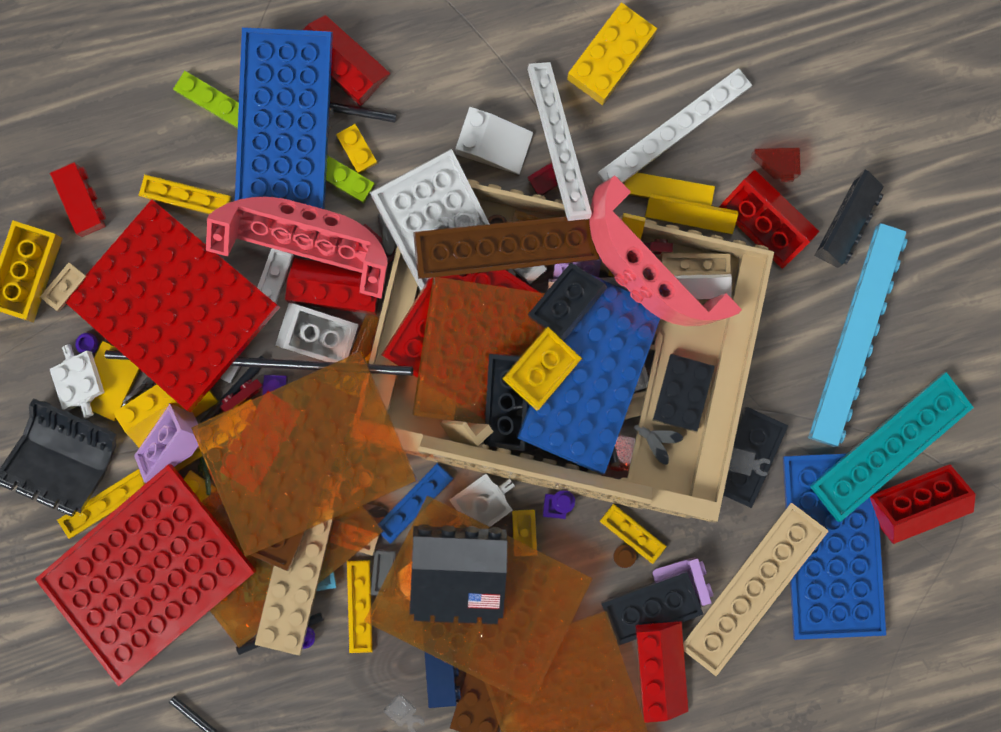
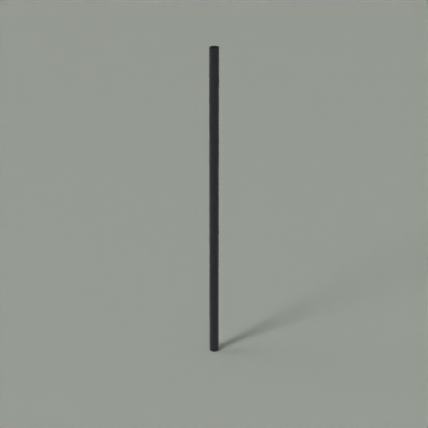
M105 351L106 359L129 360L120 351ZM238 357L231 365L413 376L414 372L413 366Z

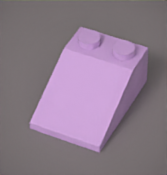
M169 404L134 457L145 483L168 464H172L175 467L186 460L201 446L204 437L193 412L190 413L183 408Z

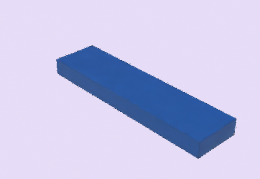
M437 463L375 526V529L391 544L454 478Z

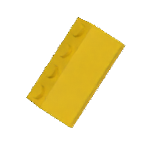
M156 384L113 412L126 434L140 448L169 404L180 408L183 407ZM211 389L191 411L195 418L218 402Z

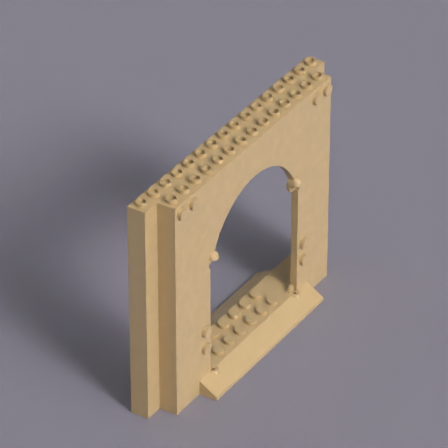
M467 179L487 219L492 215H502L506 218L507 222L567 217L562 200L556 199L553 202L546 200V197L534 194L531 197L523 195L524 193L519 190L511 189L509 192L501 190V187L489 184L487 187L479 185L478 181ZM645 221L641 237L642 242L650 243L654 242V239H667L668 243H673L672 253L730 254L732 276L731 299L742 309L737 315L702 326H681L662 319L659 321L653 338L655 343L650 346V349L655 350L638 426H644L650 431H674L683 436V440L678 443H662L669 455V463L667 465L662 464L656 459L646 438L638 434L639 431L636 434L627 478L623 477L620 480L601 476V474L589 469L587 472L579 471V466L566 464L564 467L556 465L557 461L543 458L542 462L533 460L534 456L520 453L519 457L510 455L511 451L503 448L492 451L488 450V445L480 444L477 447L453 442L440 423L443 420L453 421L457 403L417 377L406 375L366 373L351 438L375 444L376 447L419 456L422 459L559 491L566 490L572 494L641 510L645 508L688 519L696 518L713 523L718 522L774 252L769 251L768 247L762 245L751 247L747 246L746 242L740 240L729 242L718 235L707 237L701 235L702 233L696 230L685 232L679 230V227L674 225L663 227L657 225L655 221ZM398 246L369 364L397 366L381 356L421 292ZM655 255L661 261V255ZM601 259L600 271L609 274V269ZM697 299V300H698L699 303L703 306V305L706 303V301L709 300V299ZM670 354L715 366L697 433L652 420Z

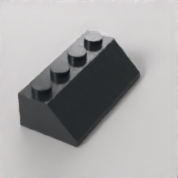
M866 169L854 179L814 255L836 268L843 264L847 265L853 254L850 252L853 244L857 245L863 235L860 232L863 225L867 226L873 217V213H871L873 206H878L884 195L881 193L884 186Z
M489 354L485 424H489L493 432L484 440V444L489 447L518 451L537 449L536 446L518 439L530 404L502 379L522 355Z

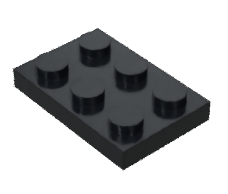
M571 262L529 312L528 316L543 328L549 327L564 341L604 293L607 286Z
M670 354L652 420L697 433L715 366Z

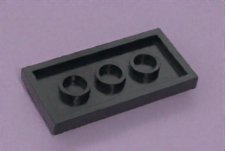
M749 407L745 408L738 423L723 496L749 508L753 507L789 425Z
M687 570L601 602L617 646L636 640L635 625L685 622L704 615Z

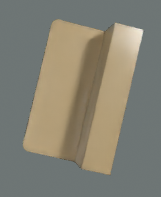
M443 420L440 423L453 442L478 447L493 432L489 424Z

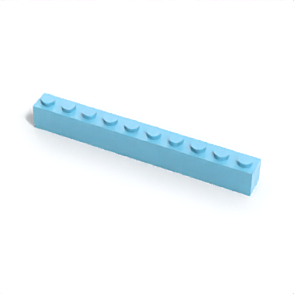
M882 223L875 227L808 436L809 439L833 447L838 446L839 443L842 444L846 431L843 429L845 423L850 421L853 409H850L852 401L857 399L860 391L857 385L859 379H863L866 373L865 360L866 357L869 358L873 351V345H871L872 338L877 336L880 329V324L878 323L879 316L883 315L886 310L887 302L884 301L886 295L890 294L893 288L894 281H891L893 273H896L901 261L898 260L900 251L903 252L907 244V239L905 238L906 231Z

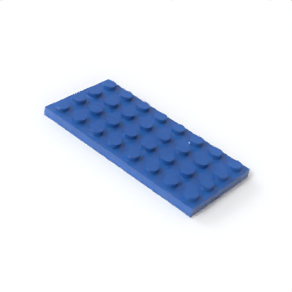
M242 27L235 201L251 197H274L325 209L333 32Z
M594 276L605 283L607 289L564 340L582 359L539 410L536 411L531 405L529 406L518 439L603 475L610 461L660 318L647 310L641 303L633 300L629 291Z
M846 454L783 457L785 507L787 508L790 503H793L828 530V533L790 581L794 640L886 636L880 526L870 497L845 519L837 522L810 487L814 481Z

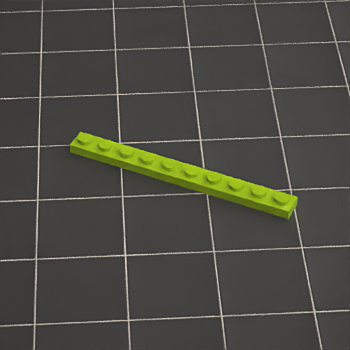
M184 70L173 90L238 129L239 102ZM327 155L326 182L364 203L374 188L375 183Z

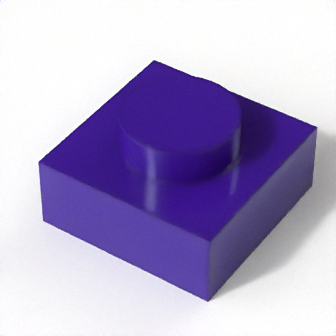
M264 375L262 397L265 396L267 391H270L278 397L285 399L288 377Z
M545 494L543 517L566 519V513H560L554 509L552 504L554 495Z

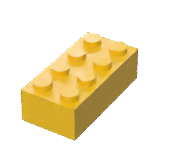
M621 2L568 72L567 80L603 106L654 38L657 28Z
M12 220L0 255V312L34 323L42 300L40 296L46 289L63 239L62 237Z

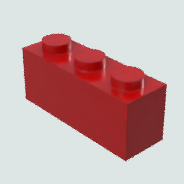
M73 162L50 172L75 233L80 237H84L105 228L104 220L106 215L101 207L98 208L95 202L98 197L93 187L89 188L86 181L89 179L85 168Z

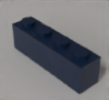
M430 615V622H422L428 708L456 706L457 700H461L460 686L455 685V677L459 676L458 663H454L453 654L457 653V641L452 640L451 632L456 630L455 616L454 622L448 623L435 622V616Z

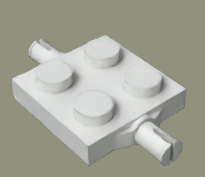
M65 345L62 349L66 359L61 364L50 369L62 410L69 411L81 406L84 418H89L94 415L90 402L95 397L105 393L92 352L85 351L74 356L72 345Z
M487 474L483 475L450 499L458 517L447 523V525L452 526L457 522L454 525L455 528L464 524L467 527L474 526L478 529H488L513 511L506 502L504 494L515 487V485L512 483L505 488V486L512 482L509 479L498 487Z

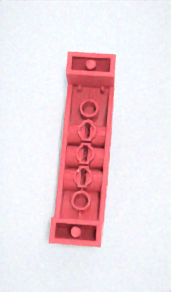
M615 175L595 189L590 207L592 212L590 230L593 243L603 263L615 276L616 282L629 290L633 300L641 303L660 319L681 326L711 324L737 315L742 311L727 293L707 300L702 306L626 226L613 210L631 192Z
M274 197L239 199L217 208L207 217L206 251L228 257L236 239L244 240L361 272L359 293L382 298L388 264L385 251L375 235L349 217L292 200Z

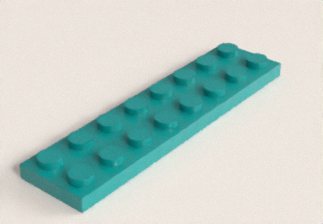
M944 372L814 481L810 487L837 522H841L974 407L947 372Z

